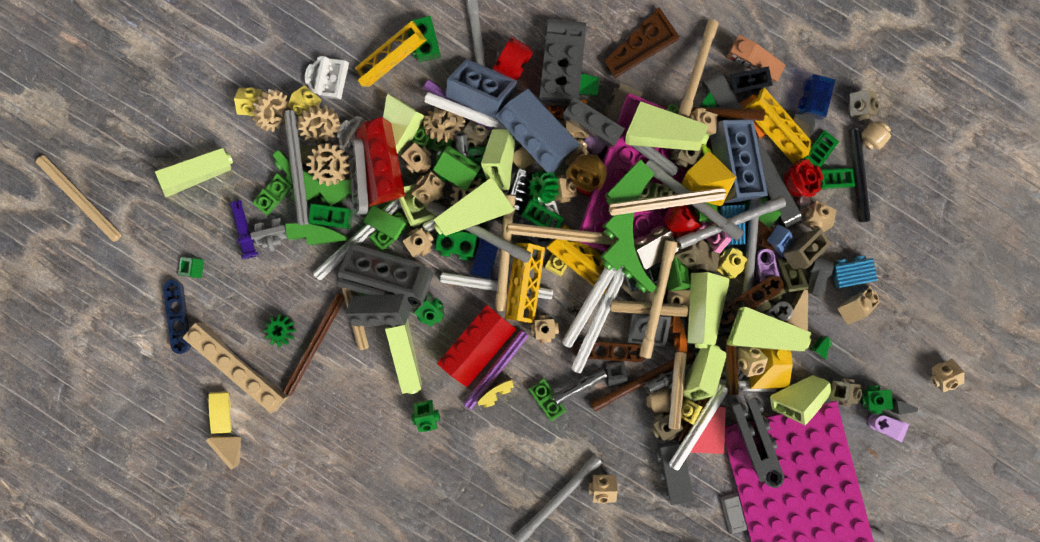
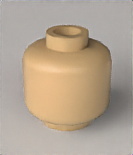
M881 121L871 122L861 133L863 146L869 150L873 148L877 150L882 149L891 138V129Z
M661 388L652 392L646 398L648 408H651L657 414L670 412L671 390L669 388Z

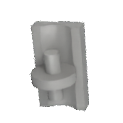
M281 218L274 219L272 221L273 228L267 229L265 223L254 224V232L250 234L251 239L255 240L257 246L269 247L273 252L277 249L276 245L282 244V239H287L286 227Z

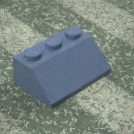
M466 59L447 79L446 97L497 119L496 114L508 103L517 80Z

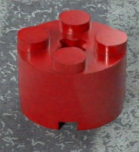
M511 36L492 70L511 79L518 80L524 70L521 67L522 64H527L533 54V51L530 50L531 47Z

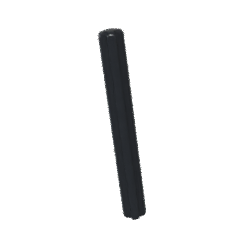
M854 128L849 130V139L856 185L859 222L863 223L869 222L871 218L860 128Z

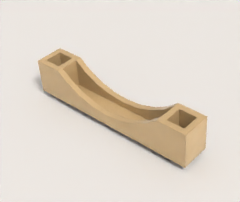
M203 322L195 323L184 335L183 339L270 414L276 412L289 397L275 384L259 375L240 360L221 341L218 335Z

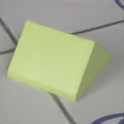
M416 184L404 187L405 197L398 198L409 224L413 228L437 216L427 211L428 205L425 206L411 194Z

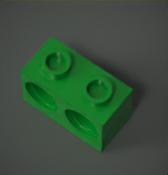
M431 16L411 20L414 21L418 28L424 27L426 29L423 36L427 40L412 52L413 57H417L419 63L441 58ZM412 28L407 31L408 37L415 33ZM425 45L430 46V50L427 53L421 52V48Z
M311 204L308 223L351 230L353 210Z
M461 231L446 236L443 233L441 235L438 233L435 250L439 251L441 256L450 257V254L458 255L457 259L469 261V257L474 258L478 236ZM444 238H451V247L444 248L442 246ZM465 241L471 244V249L468 252H463L460 248L461 244Z

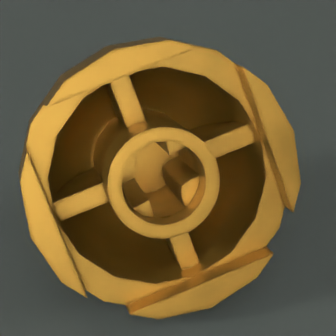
M582 154L574 158L570 163L566 176L568 179L571 177L574 180L572 184L576 187L593 192L596 188L598 191L601 190L606 181L607 171L606 166L598 156Z

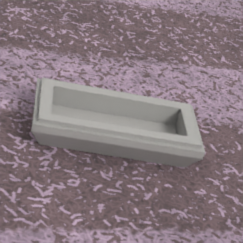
M739 493L721 496L720 499L729 534L748 530Z

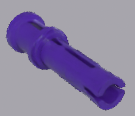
M238 200L237 203L233 201L229 205L231 206L239 236L237 244H240L241 259L254 258L259 254L255 250L254 239H251L242 201Z

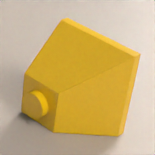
M707 152L686 173L681 185L691 192L724 188L727 197L736 176L711 152ZM725 199L706 203L721 206Z
M759 348L768 360L762 374L749 377L750 389L789 387L793 365L791 351Z

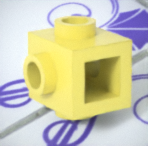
M304 85L291 94L288 107L295 111V114L298 116H303V110L308 112L310 106L316 109L317 105L320 106L322 99Z
M251 87L238 89L234 97L237 115L255 116V114L251 113L256 108L253 103L258 102L257 96L262 97V89Z
M737 248L723 249L719 253L720 258L717 272L729 279L736 278L743 271L747 259Z

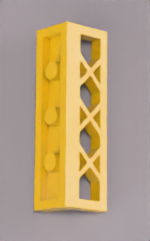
M414 21L408 23L355 67L361 77L358 79L361 86L370 87L427 41ZM412 28L415 33L406 40L407 31ZM395 41H400L401 45L392 51V44ZM387 53V56L377 64L378 55ZM367 64L373 65V68L366 74L362 70Z
M766 88L761 89L757 99L747 104L745 109H765L764 121H755L792 163L809 155L812 146L810 138Z
M566 225L562 227V229H570ZM553 239L547 246L549 251L594 287L605 268L601 263L603 260L600 258L601 254L598 251L577 241L569 242L561 239ZM578 246H581L586 254H583ZM593 258L599 261L600 266L594 263Z
M515 243V245L533 253V249L538 250L537 258L534 260L531 256L528 263L513 257L504 319L534 323L545 247L530 243ZM533 268L535 273L534 278L531 280L529 274ZM530 288L532 294L531 297L528 299L527 290ZM526 307L529 309L528 318L523 317Z

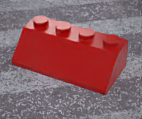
M383 117L364 122L355 132L356 139H362L364 144L368 206L405 197L391 122Z
M487 304L439 360L437 365L458 382L468 387L516 331V328Z

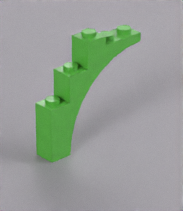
M278 150L273 154L276 159L274 163L280 170L283 169L287 173L285 178L293 186L290 160L283 152ZM303 171L307 205L320 195H323L321 200L326 206L337 207L352 196L350 179L339 180V183L336 185L332 182L330 186H327L326 181L320 185L319 179L313 180V175ZM291 188L290 192L293 194L291 198L295 202L294 189Z
M642 160L637 161L604 195L607 198L606 202L610 205L611 203L638 200L646 184L655 173ZM635 212L612 215L602 227L605 229V235L611 240L615 239L616 241L600 256L603 260L601 262L602 265L609 271L611 269L618 271L621 267V272L628 279L632 277L637 282L635 286L641 292L652 293L657 287L646 275L634 247L633 220Z

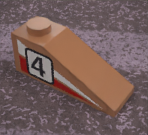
M738 35L734 40L726 58L750 70L769 66L771 79L776 83L786 66L760 45L741 35Z

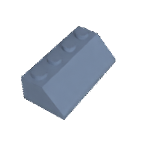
M529 89L510 100L496 114L497 119L547 173L555 172L581 146Z
M722 120L717 123L716 133L710 135L713 155L736 176L724 203L740 202L768 196L754 121Z

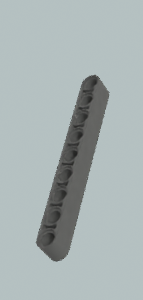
M720 71L702 80V86L706 94L712 93L718 108L742 109ZM720 118L721 120H745L735 118ZM756 134L768 196H766L767 200L769 201L779 196L784 197L786 206L780 209L782 214L777 220L782 227L788 228L802 220V215Z

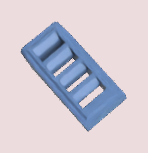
M778 225L767 241L786 259L783 253L794 244L795 239L788 229Z

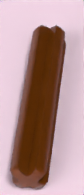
M727 337L724 338V349L726 352L725 364L728 395H738L736 346L727 345L729 338Z

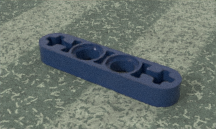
M169 280L164 284L163 292L170 346L174 353L183 354L190 350L191 345L183 337L175 338V335H185L189 331L184 287L178 280ZM173 285L177 286V290H174V292L170 291V287ZM175 295L179 296V299L170 300V297H174ZM174 302H178L181 306L180 311L177 313L171 309ZM176 321H180L183 324V329L180 332L174 329ZM180 341L185 343V347H182V350L180 347L177 348V344Z

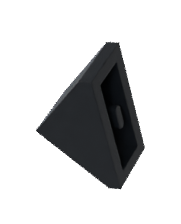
M769 66L730 74L734 94L753 93L773 85Z

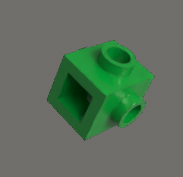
M427 293L423 306L414 308L413 313L421 323L432 327L444 318V304L440 299L433 298Z
M870 385L868 389H861L860 404L863 406V409L869 410L872 414L882 413V410L893 409L891 389L880 388V385Z
M433 401L413 403L414 414H411L413 426H417L418 432L438 429L437 421H440V413L438 409L435 410Z

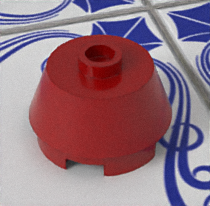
M809 159L796 161L784 175V184L793 196L812 197L822 189L820 188L821 181L824 180L822 171L818 165L814 166L810 163Z
M686 205L669 207L663 217L666 228L671 231L673 236L676 235L677 237L696 232L702 225L698 221L697 216H694Z

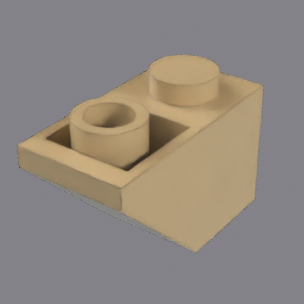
M869 286L844 301L837 309L847 325L867 317L880 303L879 296Z

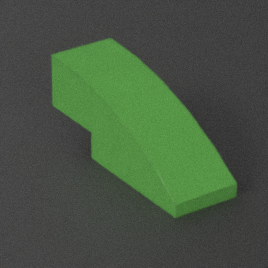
M285 224L287 239L306 238L307 245L346 242L349 240L347 236L325 227L312 224Z

